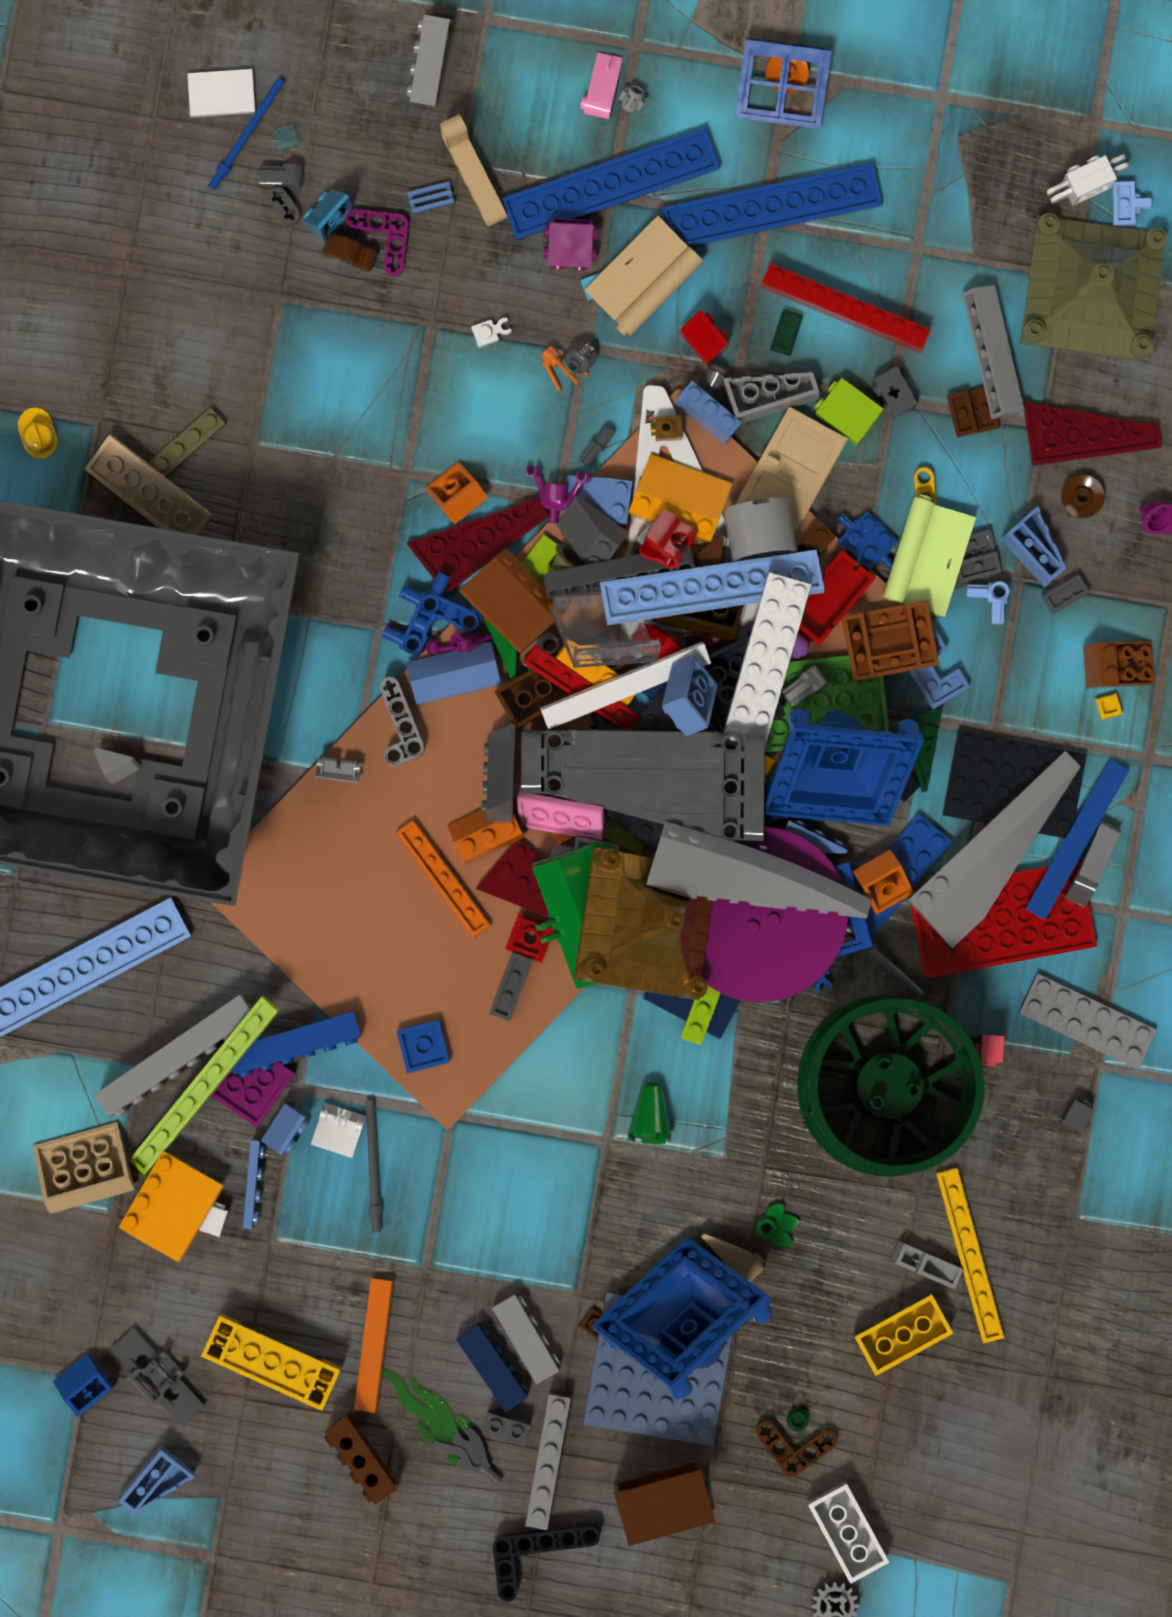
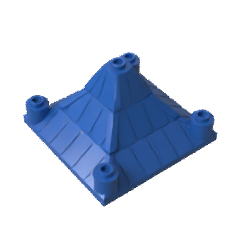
M798 708L790 712L788 716L790 732L778 762L773 780L765 784L764 815L889 826L924 741L923 734L919 733L917 722L911 719H904L897 724V733L866 728L853 717L837 710L827 712L821 723L815 725L811 723L809 711Z
M686 1237L605 1312L592 1327L601 1335L608 1347H617L622 1350L626 1355L662 1381L674 1398L682 1399L692 1392L693 1387L688 1376L695 1369L712 1366L719 1358L726 1340L750 1317L755 1322L762 1323L770 1319L773 1310L769 1304L771 1300L766 1293Z

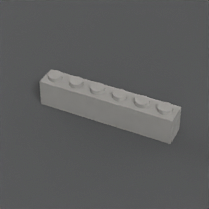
M995 285L972 288L962 293L991 419L1012 417L1025 410L1008 343L1009 339L1004 326V318L999 305V297Z
M549 1392L525 1524L527 1527L544 1530L548 1528L571 1396Z

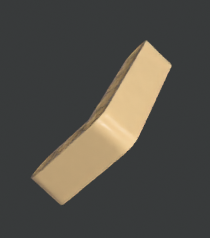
M460 114L439 123L442 138L487 227L508 218L469 141L468 131Z

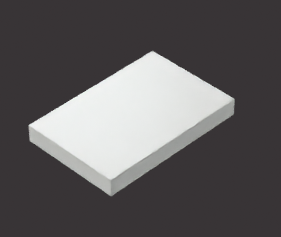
M252 69L187 73L191 118L255 113Z

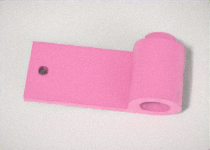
M597 52L587 97L583 96L580 109L584 110V114L604 119L610 118L623 58Z

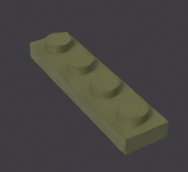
M209 408L150 460L148 464L167 477L226 424L212 408Z

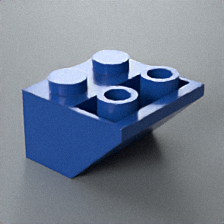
M88 1353L53 1381L61 1397L77 1418L115 1388Z

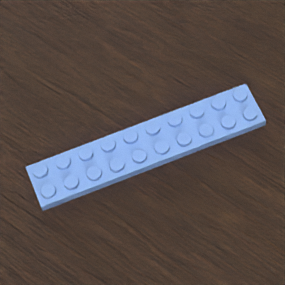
M817 550L600 582L607 625L759 603L768 572L811 584L808 595L824 593Z
M170 897L0 987V1037L191 937L172 898Z

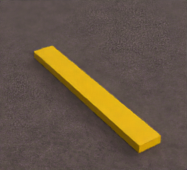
M958 1168L936 1173L982 1343L1002 1339L1004 1334Z

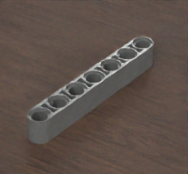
M688 546L676 547L682 554V560L679 566L674 569L667 568L658 562L650 561L638 554L552 571L543 578L546 596L549 600H562L601 592L600 582L695 568L692 550Z

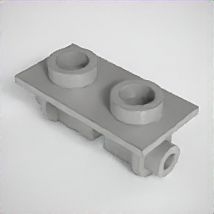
M317 758L315 778L359 783L361 764L357 763V761L341 760V765L337 764V759Z

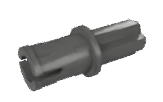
M603 426L595 439L589 441L590 445L579 458L580 462L589 467L599 453L604 452L603 448L615 433L608 427Z

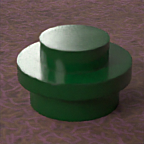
M794 1409L789 1412L786 1421L791 1430L802 1431L807 1427L809 1419L803 1410Z

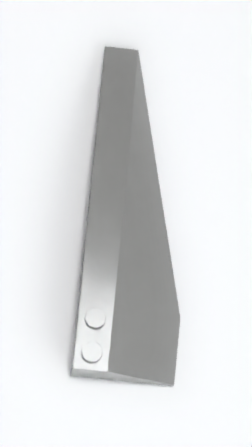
M1066 751L907 900L951 948L985 918L1079 770L1080 765Z
M665 821L646 883L648 886L697 899V896L707 897V900L717 901V898L728 899L729 903L738 904V902L745 901L754 906L786 909L788 906L796 907L798 911L814 909L824 914L832 911L837 912L841 916L858 918L868 917L872 901L833 880L789 861Z

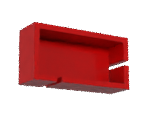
M844 551L838 554L822 574L824 593L808 595L798 631L818 648L832 632L831 628L835 629L842 620L841 617L849 612L876 579L862 566L855 571L853 568L857 562Z

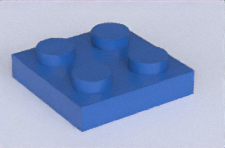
M439 1020L396 1031L407 1074L450 1063Z

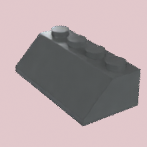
M510 724L489 734V743H484V756H488V762H484L483 775H487V781H483V794H487L486 800H482V813L486 814V822H513L515 724Z

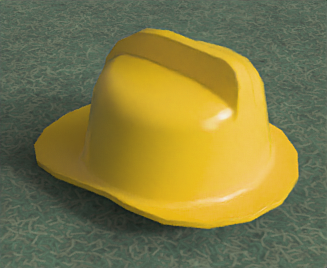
M29 408L24 411L19 417L18 430L25 450L32 457L38 459L49 457L54 453L58 444L51 417L40 408Z

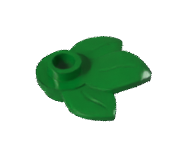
M775 1204L767 1209L765 1217L758 1220L756 1231L760 1237L769 1239L774 1246L789 1247L792 1245V1240L788 1233H791L798 1226L799 1220L792 1215L784 1214L783 1204ZM766 1223L771 1225V1229L768 1232L763 1230V1225Z

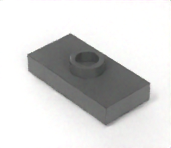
M1077 574L1041 597L1053 615L1087 595L1090 591L1080 574Z

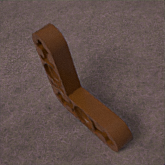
M762 1420L756 1426L757 1436L788 1476L800 1474L837 1445L836 1434L832 1430L825 1429L793 1451L771 1421ZM762 1425L766 1427L770 1425L772 1427L769 1430L773 1437L775 1434L779 1436L773 1439L769 1445L766 1443V1441L770 1440L768 1436L760 1434ZM824 1434L827 1436L832 1435V1444L828 1445L825 1443L822 1445L821 1448L824 1451L820 1453L818 1447L813 1442L817 1440L818 1444H820L824 1440L822 1437ZM776 1442H782L785 1445V1451L782 1454H775L773 1452V1445ZM813 1447L816 1450L815 1457L812 1459L805 1458L803 1455L804 1449ZM798 1453L802 1460L806 1462L804 1466L799 1462L796 1465L797 1470L794 1472L793 1470H786L788 1461L791 1460L794 1463L798 1460L795 1456Z

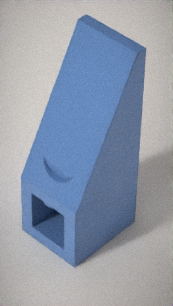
M798 820L788 821L784 828L785 831L794 833L812 843L824 855L846 854L848 851L844 849L845 844L835 839L830 842L824 838L825 834L815 829L813 832L805 829L806 825Z

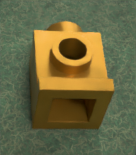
M681 415L655 417V423H651V436H655L656 442L682 440ZM664 424L670 425L671 429L669 431H664L662 429V426Z

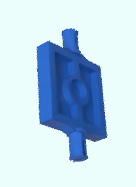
M868 511L854 522L843 513L838 520L847 529L837 543L868 572L881 562L891 571L893 560L888 554L898 540Z

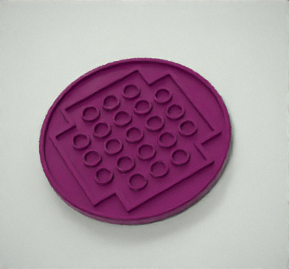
M764 827V841H733L789 861L843 885L837 871L828 858L812 843L794 833L777 828ZM741 829V837H744V829ZM737 830L730 832L727 835L734 836L736 835ZM717 898V901H712L702 978L706 980L707 985L712 989L741 1001L773 1002L792 997L811 987L832 966L844 943L848 916H841L837 912L832 911L827 914L819 913L818 910L814 909L798 911L796 907L788 906L786 909L754 906L745 901L738 902V904L729 903L728 899Z

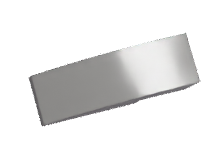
M900 1241L897 1242L890 1258L891 1262L952 1289L956 1288L963 1269Z

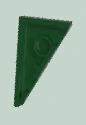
M942 708L901 719V721L904 719L916 721L919 733L923 734L924 741L914 763L922 793L928 790Z

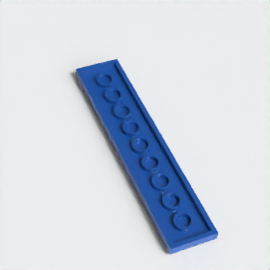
M705 127L501 198L515 240H519L545 231V224L549 225L550 218L579 219L720 170Z
M870 163L662 207L664 222L688 247L877 208L882 206V200L874 164Z

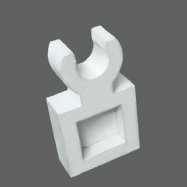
M502 318L496 325H493L492 320H488L472 326L471 329L478 348L498 342L497 335L499 334L504 336L511 334V328L507 330L501 328L502 324L508 322V319Z

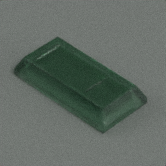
M785 309L782 310L770 348L771 351L791 356L804 315Z

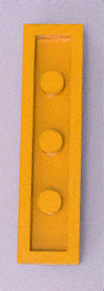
M569 639L556 655L559 661L594 685L619 676L618 673ZM636 694L624 698L619 702H621L625 706H628V704L631 702V700Z

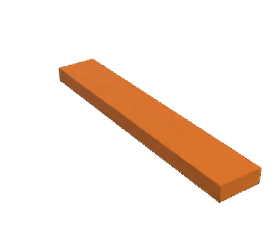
M412 820L399 829L396 834L471 936L474 938L491 926L416 822Z
M371 1278L354 1410L377 1413L394 1281Z

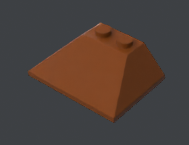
M927 600L841 617L853 681L939 665Z

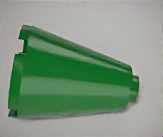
M650 1082L646 1083V1086L641 1087L627 1134L629 1141L635 1142V1138L642 1140L641 1143L665 1144L666 1140L671 1142L664 1092L658 1083Z

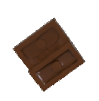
M984 387L947 395L957 438L1000 429L998 419H991Z

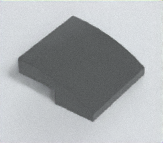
M990 528L971 533L957 577L959 583L1001 573L999 558L995 550Z

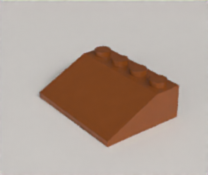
M507 548L493 558L459 590L519 653L523 652L552 628L567 611L558 600L553 601L547 598L545 586Z

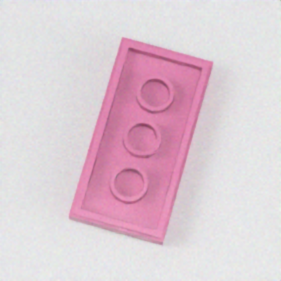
M519 791L517 804L519 825L521 827L604 841V807Z

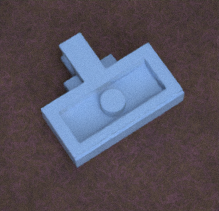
M1135 181L1115 182L1112 186L1113 226H1135V214H1140V210L1151 209L1152 198H1140V194H1135Z

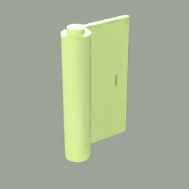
M919 494L918 497L913 498L882 597L900 604L927 600L930 613L945 617L976 517L934 505L931 502L932 498Z

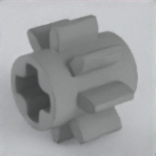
M631 85L629 88L625 87L618 98L622 100V108L632 113L636 112V110L641 111L647 101V98L643 97L645 94L644 90L636 85Z

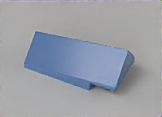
M491 642L483 643L479 648L473 649L471 652L461 653L455 650L406 663L416 705L501 684Z

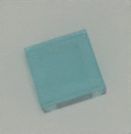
M293 124L272 130L279 152L299 146Z

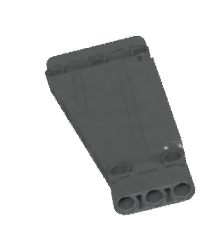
M522 730L521 792L556 795L665 824V821L730 841H764L765 733H720V731L701 730L685 736L681 730ZM543 734H545L544 747H543ZM551 735H558L561 738L559 746H554L550 743ZM734 737L738 741L737 747H727L726 739ZM742 737H745L744 750H742ZM742 758H744V772H742ZM558 779L561 783L560 789H552L549 785L550 780ZM742 780H744V794H741ZM733 781L737 785V790L735 792H728L725 784ZM741 802H744V815H741ZM741 824H744V837H741ZM728 825L734 826L737 829L736 835L728 836L725 833V827Z

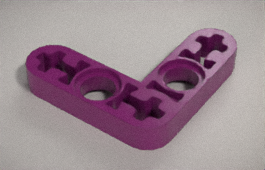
M359 209L349 211L346 215V224L351 230L387 234L384 269L390 277L400 276L403 273L408 235L407 218L398 213ZM358 215L359 219L365 220V215H369L367 219L368 227H364L365 223L361 221L357 222V225H353L350 218ZM377 216L383 219V225L379 228L371 225V220ZM387 217L390 218L389 221L391 223H396L397 219H401V222L405 224L399 230L396 229L395 225L390 224L389 229H385ZM394 240L401 241L403 245L401 250L393 251L390 248L391 242ZM389 254L393 256L402 255L401 258L397 257L396 263L400 268L396 269L395 272H391V268H388V265L393 263V257H388Z

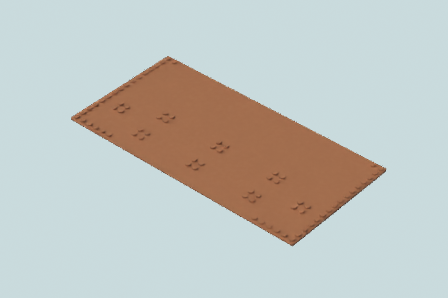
M677 389L669 399L677 416L681 415L683 430L703 473L733 483L722 511L725 519L724 510L736 504L758 462L732 437L723 445L679 408L675 402L682 393V390ZM654 413L648 418L646 423L654 422ZM640 428L593 476L632 481L629 509L633 501ZM662 446L659 451V457L674 462L668 448ZM559 511L558 522L562 518L563 511ZM808 511L795 535L797 547L820 522L810 511ZM629 515L627 527H622L628 533H630L631 516ZM548 522L515 557L522 563L543 534L557 545L559 543L570 545L557 527V524ZM629 535L613 559L627 557ZM837 537L818 557L821 575L841 551L850 556L837 543L839 540ZM634 543L633 555H636L635 553L638 548L640 549L641 546ZM692 544L689 547L692 550L693 556H695L706 545ZM554 557L553 560L550 562L549 566L552 567V564H553V562H554V560H555V557ZM857 563L853 569L857 571L861 565ZM870 570L869 573L876 579L845 616L903 604L882 597L886 583ZM601 592L558 600L567 611L547 633L551 632L557 638L561 647H563L568 639L576 644L607 626ZM469 616L466 619V625L469 628L474 627L476 620L473 616ZM485 617L482 619L481 628L475 632L479 635L490 633ZM842 620L835 629L831 628L832 632L819 648L808 640L809 650L807 654L798 659L791 657L789 662L848 656ZM451 623L434 641H438L439 646L451 645L450 637L452 635L469 631L453 627ZM621 623L608 625L619 643ZM664 631V635L667 632L677 639V645L681 644L686 648L684 632ZM493 638L490 642L501 681L500 685L416 705L407 668L397 681L400 684L423 741L424 754L418 759L397 767L387 764L384 759L385 750L392 745L400 743L401 740L383 695H381L323 756L325 758L337 759V764L341 765V760L357 761V763L361 764L359 783L315 778L316 763L249 832L236 906L211 902L330 1018L354 1011L361 1037L357 1038V1044L446 1129L451 1128L585 988L576 989L560 943H558L557 939H554L549 943L543 962L540 963L533 960L510 1022L489 1014L512 952L505 950L518 913L543 922L549 920L548 917L476 889L514 843L465 865L448 828V825L482 810V800H486L487 794H483V781H487V775H483L484 762H488V756H484V743H489V734L512 724L494 692L511 682V679ZM537 640L523 652L519 653L517 651L516 678L529 671L522 661L537 643ZM549 643V644H547L545 650H546V651H552V650H554L556 644H555V643ZM622 648L630 665L617 673L622 675L633 670L642 657L645 660L647 658L636 649ZM426 649L416 660L439 654H428ZM396 684L391 685L387 689L392 697L388 698V701L395 697H401L400 694L396 696L393 688L396 687ZM396 702L392 707V711L397 714L404 710V704L401 702ZM593 712L551 729L547 728L543 716L518 731L515 729L513 812L518 822L517 795L519 791L521 792L522 730L557 729L567 731V729H591L590 726L594 725L590 714ZM711 713L708 727L712 731H720ZM408 722L403 723L400 727L401 732L404 734L410 733L413 728L412 724ZM612 723L614 729H620ZM543 734V747H544L545 734ZM558 735L550 736L549 740L552 745L559 746L561 744V738ZM414 742L409 745L408 750L411 754H417L421 746ZM391 751L388 755L389 761L397 762L400 759V753L398 751ZM783 751L765 753L766 756L775 760L765 781L778 765ZM741 802L743 807L741 814H744V802ZM610 817L605 820V826L608 823ZM414 820L490 923L491 926L473 938L396 834L399 829L410 821ZM728 825L725 827L726 834L736 830L734 826ZM521 827L525 838L520 841L540 858H549L552 849L558 846L551 832ZM576 837L563 844V846L574 848ZM644 846L640 856L654 858L655 854ZM621 847L618 849V852L632 854ZM532 931L524 935V941L527 944H533L537 940L536 934ZM439 1020L450 1063L407 1074L396 1031Z

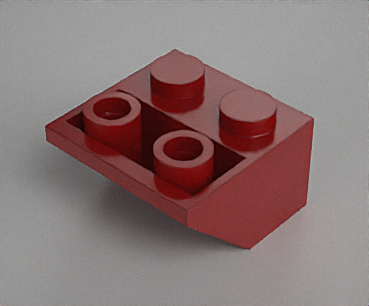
M700 310L680 329V335L704 364L709 366L727 351L729 344L727 340L729 338L722 329L718 330L713 323L715 321L708 312L704 314Z

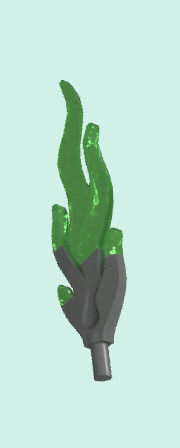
M382 1370V1376L392 1382L403 1408L422 1419L432 1430L435 1437L430 1436L421 1425L418 1424L416 1426L424 1439L432 1447L460 1457L458 1459L448 1456L446 1460L450 1464L460 1469L475 1471L482 1475L485 1474L496 1486L503 1480L490 1468L491 1464L487 1459L481 1437L466 1424L462 1417H459L458 1421L463 1431L468 1435L469 1441L461 1436L451 1413L440 1399L417 1387L414 1380L411 1379L409 1383L412 1390L430 1406V1408L424 1407L410 1396L396 1375Z

